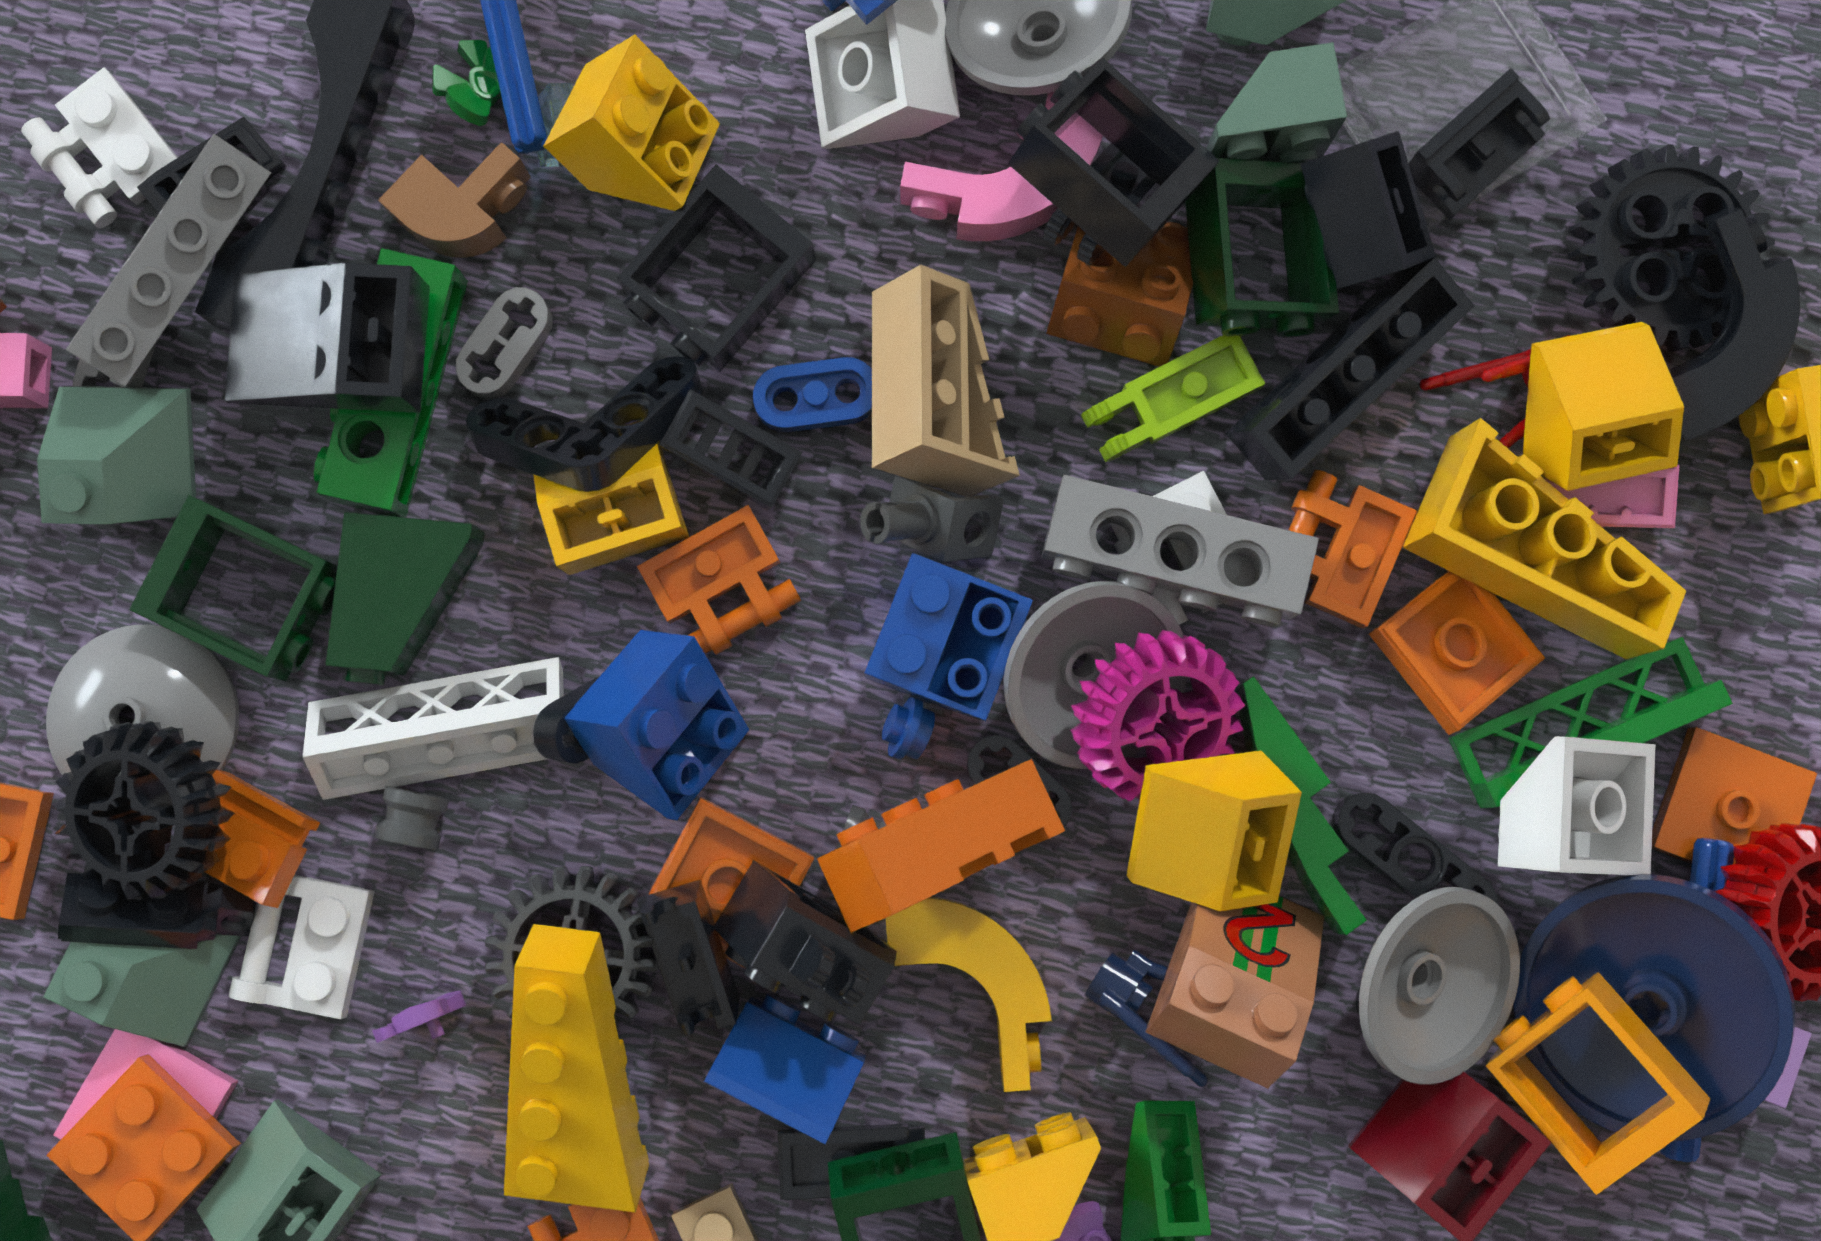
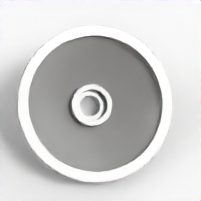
M949 0L945 11L946 40L952 57L959 68L981 86L1011 95L1025 96L1051 93L1056 91L1074 70L1085 76L1102 58L1107 62L1121 46L1128 32L1132 18V0Z
M1096 581L1081 584L1059 593L1043 604L1028 619L1017 635L1011 647L1004 672L1006 708L1010 720L1021 738L1034 751L1053 763L1070 768L1088 769L1079 759L1077 752L1081 746L1074 741L1073 734L1070 731L1081 723L1074 716L1071 705L1086 701L1088 695L1081 690L1082 687L1079 681L1091 680L1095 682L1100 672L1097 671L1094 659H1103L1108 663L1115 660V642L1125 643L1134 649L1138 632L1148 633L1157 639L1161 631L1165 630L1172 631L1182 638L1184 635L1173 614L1165 605L1147 592L1122 582ZM1086 653L1084 664L1077 669H1073L1072 666L1075 660L1081 654ZM1169 677L1170 687L1184 693L1187 677ZM1133 743L1121 746L1123 756L1129 758L1144 749L1143 746L1137 748Z
M125 626L106 632L81 647L70 658L58 675L48 701L46 732L50 752L62 776L64 773L71 772L66 759L76 751L83 750V741L88 740L92 735L109 731L111 726L119 725V714L128 705L132 707L135 713V719L132 724L153 721L160 722L162 729L171 726L183 728L184 742L191 740L204 742L200 757L202 762L208 760L221 762L217 769L222 771L228 763L238 735L239 705L236 690L228 671L210 649L163 626Z
M1462 887L1435 889L1422 894L1404 906L1388 922L1377 937L1367 957L1362 973L1359 991V1016L1363 1037L1368 1049L1376 1061L1390 1073L1417 1084H1435L1450 1080L1477 1063L1494 1044L1493 1039L1500 1035L1515 1001L1519 983L1520 956L1514 928L1505 912L1497 903L1489 897Z

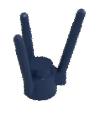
M1136 950L1132 952L1127 961L1112 953L1096 974L1084 996L1116 1018H1120L1160 1056L1171 1063L1184 1076L1189 1077L1199 1087L1206 1086L1208 1083L1206 1075L1173 1045L1145 1033L1148 1023L1137 1014L1153 989L1152 986L1143 981L1145 976L1148 975L1163 981L1168 967L1151 961Z

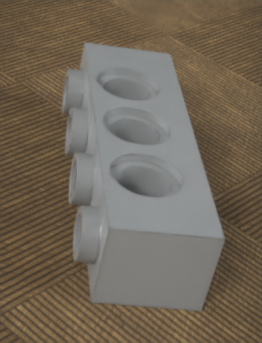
M213 134L66 350L126 387L271 172Z
M1063 474L1041 558L1054 561L1052 570L1065 576L1090 580L1091 573L1094 571L1117 577L1116 582H1122L1128 586L1145 591L1150 595L1154 594L1155 587L1180 593L1178 602L1185 606L1206 611H1216L1218 603L1243 609L1241 618L1246 621L1264 626L1280 627L1282 619L1290 621L1302 613L1319 538ZM1108 523L1122 526L1130 537L1129 550L1119 555L1105 552L1097 542V529ZM1168 539H1178L1186 543L1192 552L1190 568L1177 571L1166 566L1160 556L1161 543ZM1234 554L1242 555L1252 563L1255 577L1251 586H1237L1228 580L1224 572V562L1227 556Z

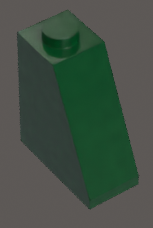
M344 512L326 666L346 670L345 682L384 686L386 674L405 676L481 550L485 532L469 523Z

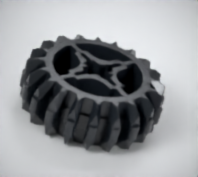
M144 721L132 725L126 722L111 726L109 731L92 735L88 740L83 741V750L76 751L66 759L71 772L64 773L55 782L67 795L59 799L52 806L53 809L65 814L66 824L62 825L55 834L70 836L74 846L67 855V859H83L86 862L82 879L102 877L104 893L118 892L120 890V892H124L127 900H141L148 896L151 899L155 897L160 899L176 893L178 888L182 890L196 884L198 879L203 877L202 872L212 869L220 861L215 850L224 847L225 843L231 838L219 825L228 822L235 813L222 807L220 804V797L226 795L231 787L223 784L216 785L212 776L221 762L212 760L202 762L200 759L204 742H197L195 740L184 742L183 728L171 726L162 729L160 722ZM175 825L174 836L171 842V831ZM171 842L169 849L165 853V844Z

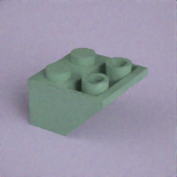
M1334 42L1269 52L1216 124L1206 149L1216 158L1301 164L1324 156L1347 118Z
M277 1099L273 1101L196 1210L214 1241H335L382 1174Z

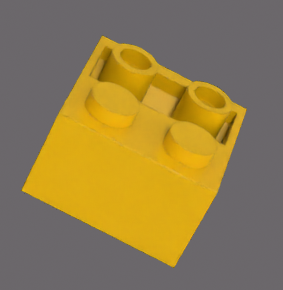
M634 34L585 64L543 147L590 191L676 211L684 206L720 123L708 111L706 106L698 101L673 75L663 61L655 56Z
M1637 322L1531 344L1523 454L1544 471L1541 474L1543 477L1570 491L1677 467L1684 405L1650 325Z
M1821 365L1797 368L1778 376L1769 389L1751 407L1739 415L1741 430L1750 441L1754 463L1750 471V484L1755 497L1761 500L1763 514L1777 513L1821 500Z
M639 420V421H636V422H633V423H630V424H627V425H632V424L638 423V422H640V421H642V420ZM660 441L609 487L597 491L585 492L575 490L533 474L537 505L555 564L559 569L568 575H572L689 538L662 448L659 447Z
M1262 750L1146 765L1126 876L1133 884L1220 912L1277 903L1302 792Z
M1071 1112L1058 1114L1036 1123L1034 1126L1037 1134L1012 1142L1010 1134H1003L973 1146L976 1156L964 1159L967 1182L987 1241H1052L1060 1237L1101 1150L1097 1135L1086 1117L1074 1121Z

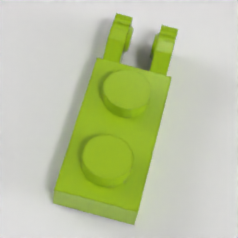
M1222 335L1126 383L1122 389L1123 391L1087 409L1081 414V417L1087 428L1100 426L1130 406L1132 407L1141 426L1109 439L1105 442L1104 446L1100 447L1099 451L1104 461L1109 462L1138 448L1147 441L1153 444L1262 389L1265 382L1241 337Z

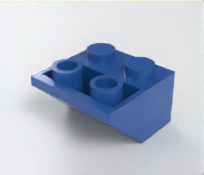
M912 553L864 672L865 677L927 703L986 721L1004 676L1011 647L1024 625L1033 600Z
M640 630L564 718L594 766L664 817L676 821L749 731L748 726L695 636Z

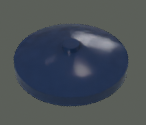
M1639 874L1613 877L1593 883L1568 896L1554 907L1530 936L1520 957L1519 983L1514 1001L1515 1019L1524 1015L1532 1023L1549 1010L1543 1003V1000L1559 985L1572 976L1580 984H1583L1599 972L1711 1098L1703 1120L1673 1141L1705 1137L1736 1124L1752 1113L1775 1087L1788 1060L1795 1030V1003L1791 982L1778 951L1765 932L1749 915L1722 895L1693 882L1670 876ZM1590 1005L1526 1053L1533 1065L1571 1109L1596 1125L1613 1132L1620 1130L1668 1095Z

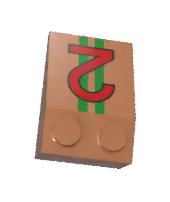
M1279 896L1277 903L1221 912L1191 902L1145 1033L1164 1040L1171 1045L1268 1089L1296 1062L1314 1004L1324 916Z

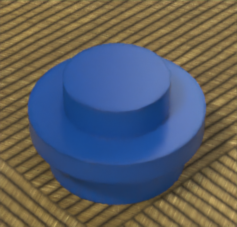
M910 697L903 706L895 704L891 708L882 730V740L889 742L888 755L898 760H901L904 756L918 759L924 752L934 728L935 712L923 708L922 700Z

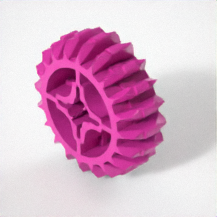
M1162 630L1157 639H1155L1148 633L1138 632L1134 649L1125 643L1115 642V660L1108 663L1103 659H1094L1097 671L1100 672L1095 682L1091 680L1079 681L1082 687L1081 690L1088 695L1086 701L1071 705L1074 716L1081 721V723L1070 730L1074 741L1081 746L1077 754L1081 763L1093 773L1092 777L1102 787H1108L1122 799L1132 801L1136 797L1140 800L1146 765L1214 757L1221 754H1235L1232 745L1227 742L1229 735L1244 730L1240 720L1233 716L1246 706L1241 700V696L1234 692L1239 681L1234 673L1226 668L1223 657L1211 648L1206 649L1205 644L1195 637L1184 635L1181 638L1172 631ZM1169 677H1189L1193 691L1182 693L1178 689L1174 690L1170 687ZM1131 743L1137 748L1143 746L1146 748L1147 757H1124L1121 746Z

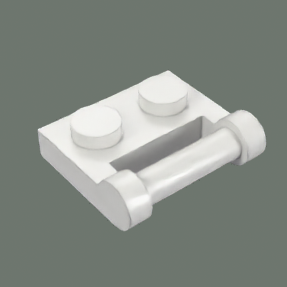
M294 875L285 895L300 897L302 900L283 984L266 981L285 895L278 908L264 906L256 902L240 977L235 976L232 978L228 997L243 1002L267 1004L336 1019L346 1018L375 891Z

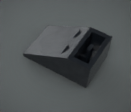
M338 263L236 274L225 402L420 413L430 286L412 266Z

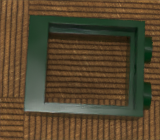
M1217 158L1220 160L1219 163L1185 202L1196 326L1221 327V333L1226 336L1248 335L1258 332L1260 328L1276 329L1277 336L1283 338L1301 337L1314 333L1316 324L1339 314L1337 284L1333 271L1328 267L1324 258V241L1317 217L1305 195V178L1301 163ZM1227 206L1281 209L1289 302L1235 300Z
M188 495L129 610L266 677L287 681L290 673H297L310 655L313 640L309 636L319 616H325L332 610L337 565L209 503ZM224 530L310 570L268 654L182 613Z
M957 1132L827 1162L831 1202L841 1241H863L857 1221L858 1217L952 1195L963 1240L982 1241Z

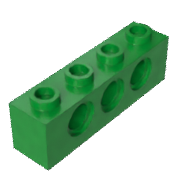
M381 248L377 264L412 266L430 286L420 413L330 408V419L334 422L329 446H323L317 455L314 466V480L316 483H319L316 493L334 503L389 516L406 518L468 280L453 264ZM382 430L384 433V445L380 452L371 458H362L360 455L362 439L372 431Z

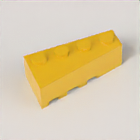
M1482 418L1449 437L1403 545L1404 549L1626 660L1665 648L1686 594V590L1622 536L1615 539L1591 518L1594 512L1576 497L1568 499L1541 477L1544 471L1524 454L1519 457L1498 441L1495 437L1499 433Z
M533 924L515 963L504 1196L636 1213L649 1168V1159L646 1145H641L637 1126L640 1117L635 1095H631L625 1070L627 1056L623 1039L619 1040L614 1019L616 1005L600 932Z

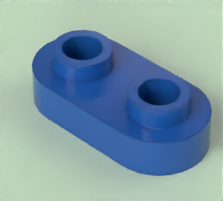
M852 357L773 367L764 372L755 384L753 390L755 410L760 420L767 427L778 432H795L861 422L872 413V368L865 362ZM846 383L854 384L860 390L859 397L852 403L841 402L836 397L837 389L841 385ZM785 391L794 393L798 398L796 406L790 411L778 410L774 406V401L778 394Z

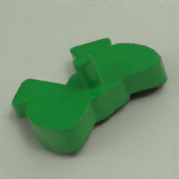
M460 40L457 52L472 68L469 72L468 81L435 64L432 70V92L435 96H446V103L460 118L469 123L483 126L488 122L490 107L501 98L491 47L488 48L484 40Z

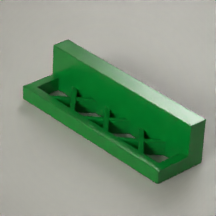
M1682 636L1668 641L1662 650L1627 659L1448 739L1479 807L1496 808L1500 806L1501 799L1538 757L1536 755L1520 762L1524 748L1540 754L1546 747L1528 740L1537 714L1543 711L1550 710L1571 718L1565 737L1644 743L1733 703L1722 680L1704 683ZM1672 656L1687 689L1668 698L1643 689L1652 664ZM1637 671L1632 684L1619 680V678ZM1603 685H1608L1628 693L1620 719L1611 723L1586 714L1594 689ZM1580 696L1575 710L1561 705L1568 700ZM1640 698L1654 703L1635 712ZM1523 721L1518 735L1502 730ZM1582 723L1597 728L1577 737ZM1489 735L1513 743L1514 746L1506 768L1484 778L1469 744Z

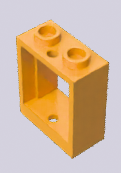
M1599 972L1583 984H1580L1572 976L1559 985L1543 1000V1003L1549 1010L1532 1023L1524 1015H1521L1507 1025L1500 1035L1493 1039L1499 1048L1486 1064L1489 1071L1596 1195L1703 1120L1711 1100ZM1589 1005L1668 1094L1602 1143L1525 1055Z

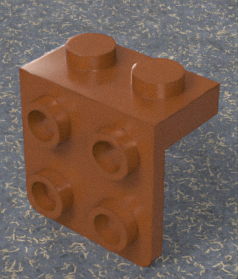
M1167 222L1135 258L1124 267L1106 250L1092 265L1077 259L1080 242L1086 234L1078 226L1046 334L1159 367L1168 363L1186 314L1193 285L1188 228L1178 223Z

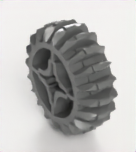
M566 866L555 867L552 875L553 889H551L547 880L541 874L529 877V887L533 894V899L519 889L512 890L507 897L510 904L519 913L514 915L507 911H496L492 919L498 926L508 930L507 935H492L486 937L485 946L489 949L503 950V959L485 964V972L487 974L494 975L504 971L507 983L493 989L492 994L494 998L501 999L513 993L514 966L527 939V933L536 917L553 903L563 899H572L570 913L564 916L562 928L593 931V916L590 915L591 904L604 911L616 925L621 935L624 950H617L616 947L603 944L608 969L621 970L620 977L612 989L616 1009L623 1016L630 1019L639 1012V1008L628 993L631 991L639 996L648 997L654 990V986L649 981L638 977L639 971L656 972L659 970L655 957L642 956V948L652 947L651 944L654 942V939L649 938L648 934L640 936L637 925L644 923L640 911L631 915L627 910V907L637 899L639 892L632 887L623 891L617 899L613 897L612 893L618 881V876L613 873H607L601 879L598 887L594 888V870L591 866L580 867L575 885H572L571 876ZM512 1006L509 1008V1011L507 1012V1016H508L511 1020H512ZM614 1013L616 1028L618 1029V1021Z

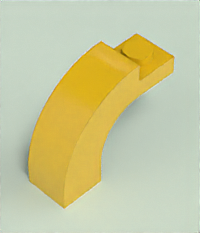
M929 897L887 917V944L897 951L895 966L945 964L965 971L985 988L993 1001L996 1011L1001 1081L1004 1092L1031 1090L1029 1073L1041 1072V1054L1038 1032L1026 1033V1023L1052 1021L1048 997L1041 977L1029 955L1018 941L1004 927L986 914L963 903L945 898Z

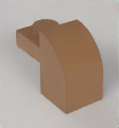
M502 142L459 187L451 182L423 155H420L378 201L402 227L428 249L449 257H473L494 249L507 238L492 218L498 212L502 214L509 212L521 201L527 190L525 183L531 176L521 159Z

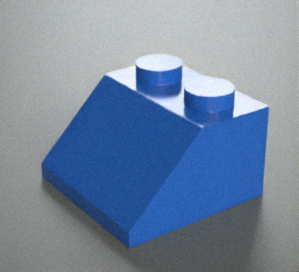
M767 993L763 1002L751 997L746 1002L704 1082L826 1144L865 1061L866 1055L855 1050L859 1040L828 1023H824L819 1032L798 1021L801 1010L775 995Z

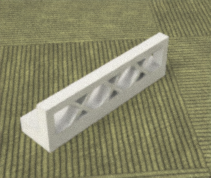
M559 657L308 702L303 759L322 799L326 800L385 789V786L397 787L548 759L538 752L534 744L533 729L540 711L551 702L564 696L563 668ZM546 682L547 695L525 699L514 697L524 686ZM472 695L483 697L482 700L470 709L455 711L450 708L462 697ZM412 706L420 708L408 720L398 722L387 720L401 708ZM351 717L357 719L345 731L325 735L326 722Z

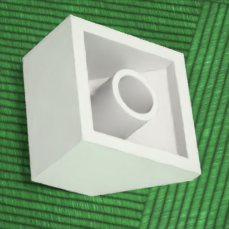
M898 0L867 25L849 5L805 29L821 148L831 149L919 137L960 118L952 56L945 35L946 15L943 0Z
M1555 736L1500 801L1498 866L1560 873L1651 874L1656 744Z

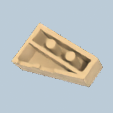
M923 265L915 267L872 291V468L963 496H973L1016 478L1020 474L1015 456L1005 458L996 421L1005 417L1000 398L990 400L981 366L982 363L989 360L970 284Z

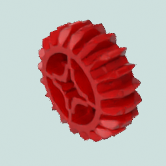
M1790 823L1771 824L1769 829L1751 831L1749 843L1746 845L1734 846L1733 853L1736 863L1720 867L1727 880L1723 889L1714 892L1722 895L1742 909L1768 936L1785 965L1791 982L1794 1000L1801 1002L1807 1000L1817 1001L1821 995V827Z

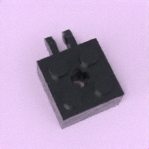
M753 860L714 925V929L729 944L725 954L746 968L744 974L777 994L782 986L800 997L798 1000L800 1005L831 1023L836 1015L840 1014L860 1025L895 967L897 951L867 926L850 933L838 907Z

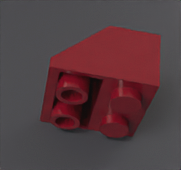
M1463 1071L1462 1074L1450 1080L1435 1084H1417L1401 1079L1348 1147L1459 1241H1473L1552 1142L1498 1097Z

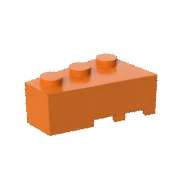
M1032 759L965 790L959 779L924 794L929 805L922 809L917 798L881 814L886 824L883 828L878 829L872 817L836 834L842 847L817 858L850 933L892 916L964 881L965 878L992 864H999L1015 856L1016 852L1064 832L1065 829Z

